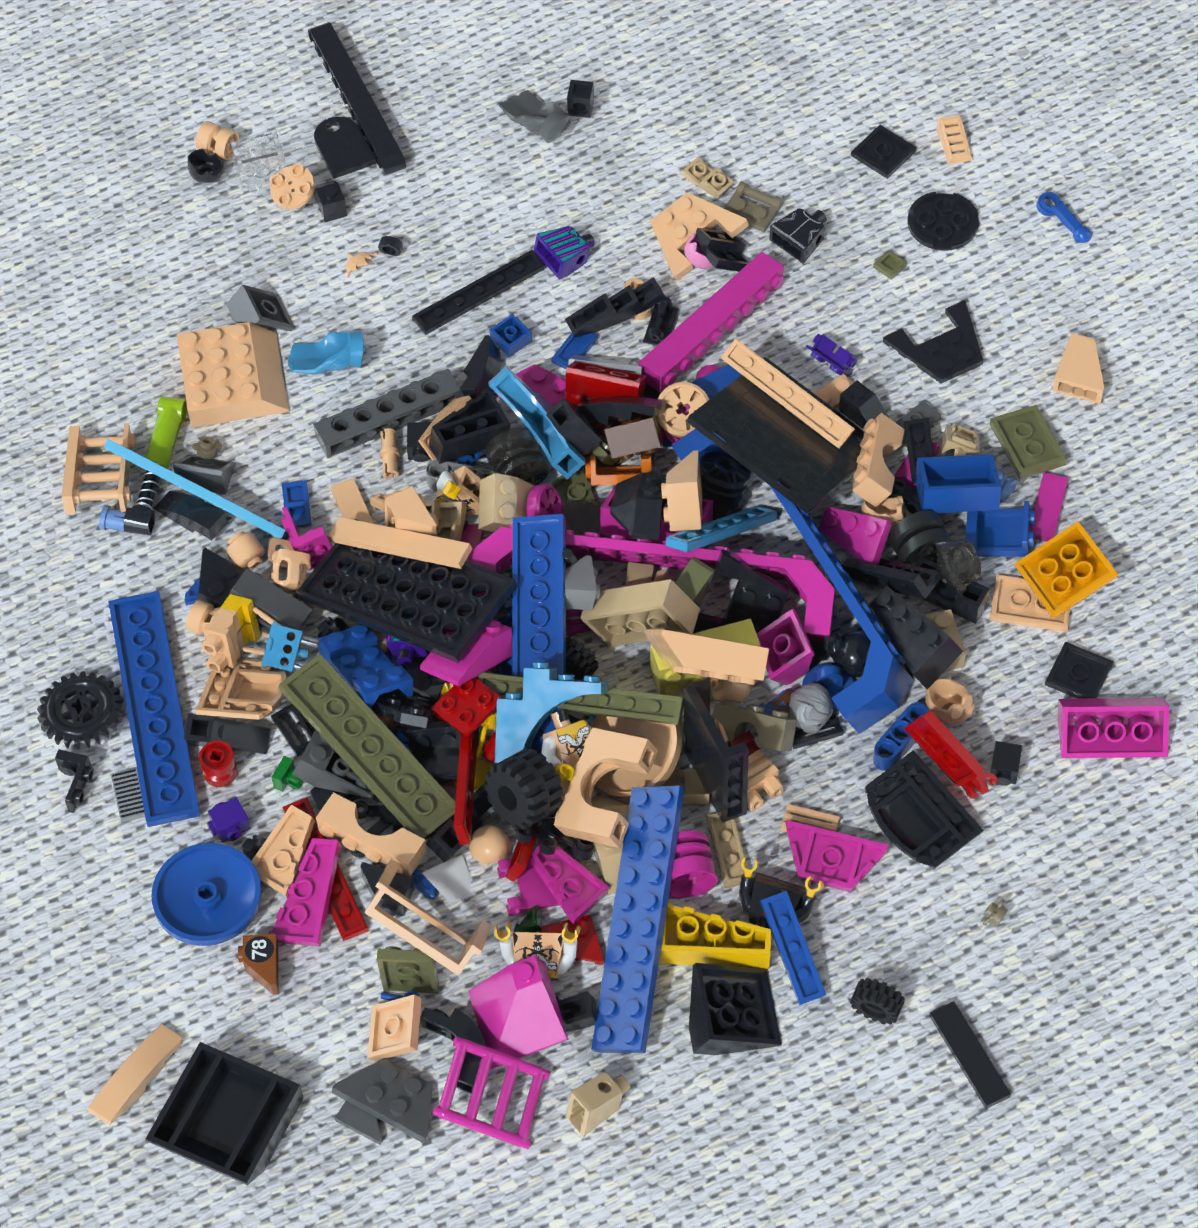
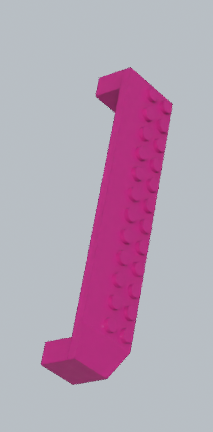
M508 524V528L500 527L473 548L471 563L502 574L503 570L512 566L513 524ZM566 530V549H570L581 559L587 555L591 556L592 560L626 564L633 562L654 565V567L684 570L689 561L695 557L714 569L721 550L729 552V548L714 546L713 550L701 547L684 552L667 547L666 541H662V544L651 543L652 540L648 539L627 541L626 537L620 535H611L610 539L600 538V534L586 532L585 536L574 535V531ZM740 549L739 553L729 552L738 561L743 560L748 563L749 567L756 572H762L774 580L785 581L806 603L804 631L809 641L822 642L826 637H830L835 589L811 560H807V557L803 555H791V558H783L780 553L765 552V555H756L755 551ZM486 591L477 593L476 597L484 595Z

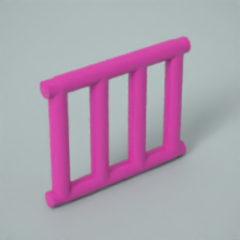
M456 1036L453 1040V1046L456 1049L439 1106L436 1105L433 1110V1115L512 1145L529 1149L531 1139H528L543 1081L548 1079L550 1071ZM466 1052L482 1058L467 1111L464 1115L450 1110ZM493 1061L507 1066L492 1124L476 1119ZM518 1071L533 1076L518 1133L516 1134L502 1129L516 1076Z

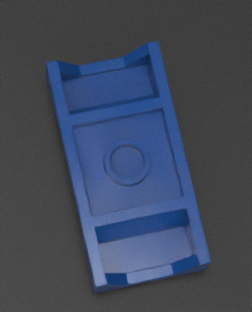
M362 624L356 625L352 628L319 638V653L370 709L379 695L396 689H400L408 697L413 696V678L402 665L395 666L377 645V636L369 627Z

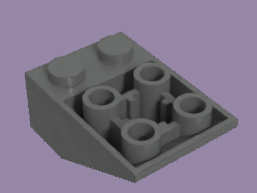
M315 729L292 775L318 788L371 798L373 792Z

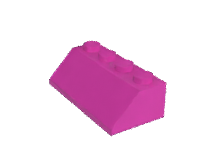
M1165 698L1058 699V729L1061 758L1168 757L1169 704Z

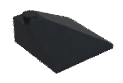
M705 963L693 964L689 1033L693 1054L723 1055L782 1045L767 969Z

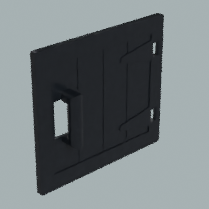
M764 357L765 361L855 429L840 449L796 418L784 406L743 375L739 376L690 414L686 421L802 511L809 513L857 470L858 463L856 461L860 455V443L864 437V431L768 358Z

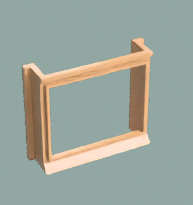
M391 858L375 886L378 890L364 913L456 975H459L474 953L480 955L492 925L482 919L468 939L389 886L400 866L398 862ZM384 893L464 945L458 960L379 908L377 905Z

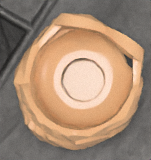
M902 496L895 498L887 497L876 507L864 499L862 505L863 515L886 519L892 522L890 531L897 523L910 515L905 507Z
M938 678L926 690V706L944 723L960 724L967 720L974 712L972 695L955 680Z

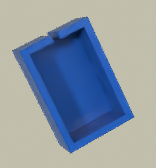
M993 454L917 458L915 483L922 511L961 513L999 510L1001 483L998 472H996L997 468Z

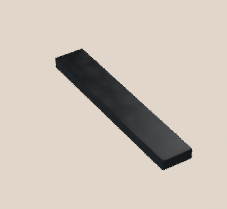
M530 250L412 315V320L427 335L546 269V265L533 250Z

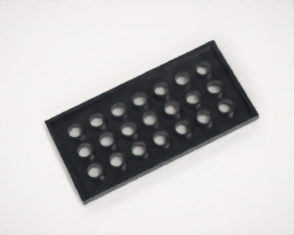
M335 543L296 591V595L302 601L459 663L515 590L517 584L513 578L465 561L462 568L459 569L387 553L383 557L376 558L377 555L384 553L368 549L357 551L358 547ZM405 561L402 565L395 566L397 562ZM350 565L346 569H341L343 566ZM424 568H425V570H424L423 572H421V573H415L417 570H421V569H424ZM371 571L369 575L361 577L363 573H368ZM445 576L444 579L440 581H435L437 577ZM391 579L388 583L381 584L382 581ZM336 583L333 587L326 588L329 584ZM464 583H466L464 587L460 589H455L457 585H463ZM410 587L408 591L400 592L402 589ZM355 591L352 595L346 596L348 592ZM486 591L484 595L476 597L477 593ZM430 595L429 598L420 600L422 596ZM376 598L373 602L366 603L367 600ZM451 602L449 606L445 608H440L442 604H448ZM395 606L393 610L385 611L388 607ZM472 610L468 615L460 616L463 612ZM416 613V615L413 618L405 619L406 616L413 615ZM436 621V623L433 626L425 627L428 623H433ZM456 629V632L454 634L446 635L448 631H453Z

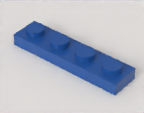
M787 891L760 900L798 1004L802 1005L826 996Z

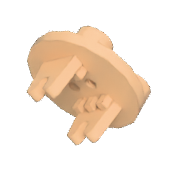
M299 163L285 167L270 179L271 198L277 206L283 209L294 210L302 207L314 194L316 186L314 176Z

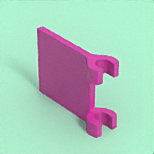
M511 859L498 861L499 867L497 872L499 879L506 877ZM529 861L527 868L516 879L520 897L507 899L508 905L506 909L508 917L523 914L536 905L540 909L559 906V903Z

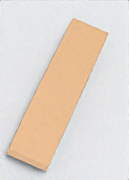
M161 1024L114 1073L89 1105L88 1111L111 1125L146 1091V1085L161 1072L165 1061L183 1044V1037Z

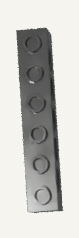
M449 369L435 372L429 377L413 381L407 386L391 390L385 395L369 399L363 404L321 419L313 424L315 437L326 457L330 458L381 437L380 432L384 431V429L398 430L407 426V423L417 422L439 413L453 399L462 397L461 390Z

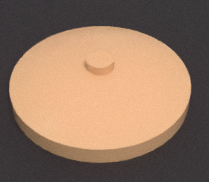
M597 715L591 724L593 728L648 739L658 750L649 775L625 769L612 770L604 774L596 782V786L602 791L620 799H630L632 787L662 786L673 773L682 748L680 725Z

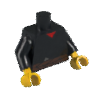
M744 857L741 867L745 872L741 875L739 897L743 911L749 915V923L770 929L760 900L784 891L788 893L799 924L809 917L816 900L814 895L823 889L824 883L822 880L819 881L818 887L813 889L811 887L813 876L806 879L805 887L758 872L753 876V871L758 867V860L755 858L754 868L749 869L745 866L746 857Z

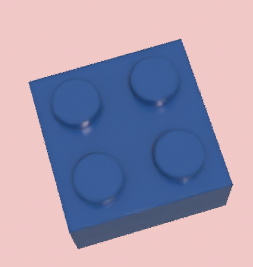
M514 314L489 329L493 342L508 357L533 341L532 332Z

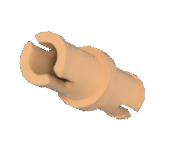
M388 428L380 432L382 444L380 458L383 460V477L386 479L394 478V473L396 478L399 476L397 459L400 456L399 449L396 447V431Z

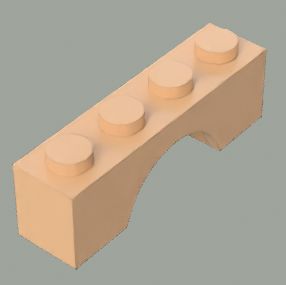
M883 413L879 414L875 419H870L863 428L865 432L860 443V455L856 461L858 463L857 470L853 475L854 484L852 491L875 507L892 494L895 477L887 468L883 458L886 459L902 445L905 430Z
M334 792L316 817L318 830L323 836L341 841L346 848L352 851L358 850L364 853L369 860L376 863L381 862L387 865L392 858L400 864L397 873L400 874L403 873L411 877L427 853L425 839L404 828L384 836L367 833L357 823L358 811L356 804Z

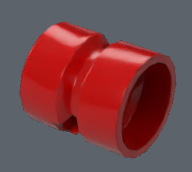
M212 741L202 747L199 753V760L205 781L214 787H225L231 784L237 777L238 771L231 746L223 741Z

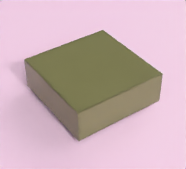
M888 250L873 264V268L892 280L907 266V261Z

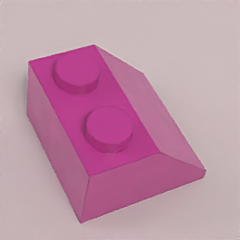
M791 609L757 633L760 647L769 648L766 663L768 675L771 680L783 685H789L806 674L814 655L796 611Z

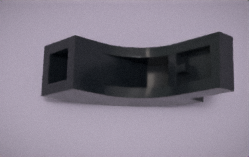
M426 1007L424 1008L420 1016L423 1028L447 1037L452 1041L457 1036L486 1046L482 1032L477 1024L462 1011L455 1008L451 1017H448L445 1012L439 1009L431 1010ZM466 1052L456 1088L470 1094L472 1093L482 1057Z

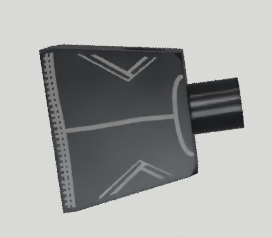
M797 209L770 226L769 240L804 264L824 240L825 226L823 223L827 221V217L821 210H817L810 215L803 209Z

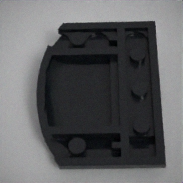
M914 750L864 788L865 794L867 793L870 811L886 837L904 854L919 863L928 865L930 868L936 869L984 831Z

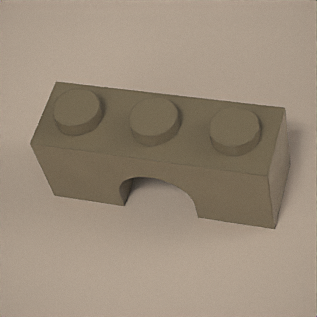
M725 699V703L714 705L712 718L713 720L717 719L723 725L728 739L734 740L744 734L748 725L752 723L758 731L757 746L777 751L792 750L797 719L789 718L788 712L773 710L772 714L764 712L765 707L749 705V708L740 707L741 702Z

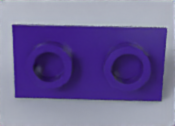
M817 334L813 339L814 346L806 345L812 351L810 355L821 363L826 360L831 364L829 368L838 375L843 373L852 375L848 369L856 365L855 355L841 346L836 353H833L838 344L826 335Z

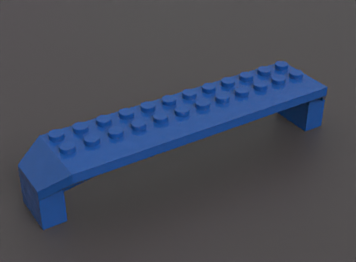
M696 429L671 445L681 461L692 451L697 450L699 451V463L701 457L706 453H727ZM772 488L871 641L862 677L832 697L833 702L844 719L859 734L898 709L913 685L914 680L904 666L905 661L899 651L896 650L887 632L879 624L880 621L874 612L866 604L867 601L861 592L855 587L850 575L841 566L842 563L837 555L828 546V541L819 532L810 514L802 511Z

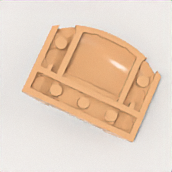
M239 658L234 668L226 666L221 673L211 671L197 705L196 714L263 719L269 716L281 702L284 694L278 687L286 679L285 671L277 670L279 668L263 667L261 664L262 659Z

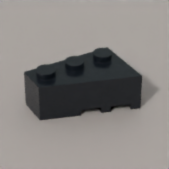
M489 386L477 398L467 401L463 408L457 412L453 411L432 426L429 447L439 464L507 442L511 424Z

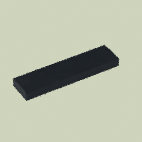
M955 1001L930 1012L929 1017L985 1109L1010 1098V1091Z

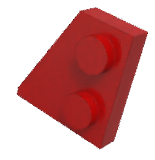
M591 914L583 916L574 925L569 919L543 925L542 930L538 931L539 933H562L565 924L568 923V931L575 933L577 925L580 926L581 930L577 938L575 961L584 960L595 962L596 965H604Z

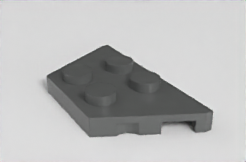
M384 1058L333 1085L332 1093L426 1144L432 1094L431 1083Z

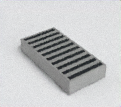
M137 767L112 773L111 778L121 823L144 818L145 813Z

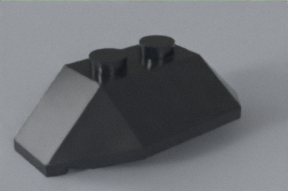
M655 471L642 472L616 484L610 514L623 528L628 530V534L632 538L659 540L664 507H666L667 498L662 499L661 483H666V474H660Z

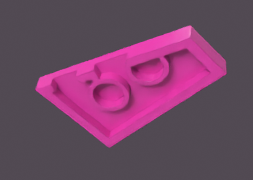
M539 845L531 853L529 861L574 925L608 893L609 886L560 847L556 846L554 854L546 855L539 850Z

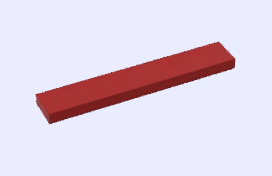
M479 727L471 735L464 736L461 734L454 814V830L460 845H466L471 842Z
M307 797L282 807L284 813H286L288 808L293 805L312 816L315 820L305 853L312 838L326 839L318 830L316 815ZM337 862L328 909L344 942L368 932V927Z

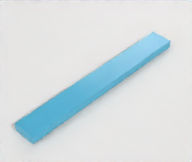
M107 439L104 447L110 452L279 539L285 540L289 535L286 530Z

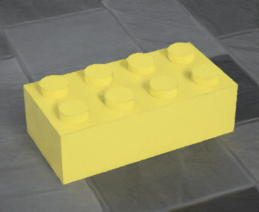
M751 619L692 634L760 647V642ZM650 645V671L658 694L674 696L680 693L681 690H684V686L695 681L707 679L698 675L672 672L673 666L665 665L654 647Z

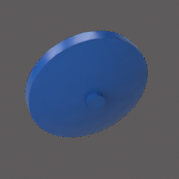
M201 843L180 850L162 865L153 882L151 893L152 905L160 925L175 939L197 946L216 945L236 937L251 924L261 904L262 887L254 864L242 852L224 844Z

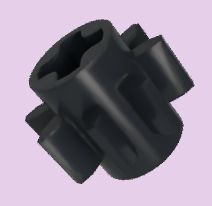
M329 616L317 627L320 631L318 639L334 632L349 629V627L341 618L333 620Z

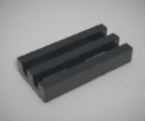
M291 704L271 715V719L295 755L299 757L304 752L309 741H305L288 716V713L292 712L310 739L313 731L298 709ZM283 717L301 746H297L279 718Z
M835 709L829 718L830 721H827L820 731L831 727L835 729L798 740L795 738L811 733H806L803 729L795 730L793 750L842 736L844 731L840 727V721L836 717Z

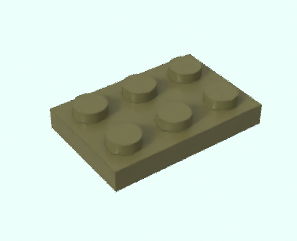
M1037 405L990 418V426L1019 479L1066 465L1067 459Z
M388 946L385 949L378 948L377 963L383 991L408 992L412 990L418 993L438 994L439 979L434 959L418 948L413 950H402L395 946Z

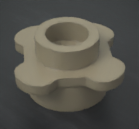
M203 437L200 438L198 443H194L192 448L197 451L199 457L212 459L216 457L217 449H221L222 444L215 442L213 438Z
M1002 899L998 904L992 902L983 914L987 917L983 925L989 922L996 927L1008 911L1003 906L1005 900Z

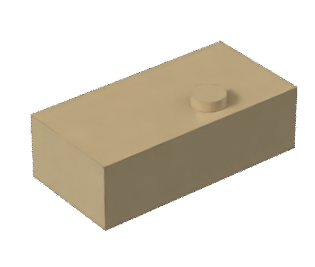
M672 579L601 590L599 599L594 601L593 610H583L580 619L607 645L619 646L649 641L645 636V629H663L692 635L700 608Z

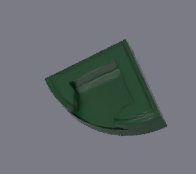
M536 905L525 912L527 916L520 924L517 922L514 928V932L536 933L542 930L541 909Z

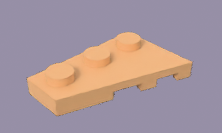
M293 805L288 808L251 861L258 872L260 882L288 898L289 894L287 892L291 883H295L299 871L298 868L302 862L315 823L312 816Z

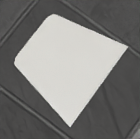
M459 855L422 872L448 902H453L471 893V876L463 855Z

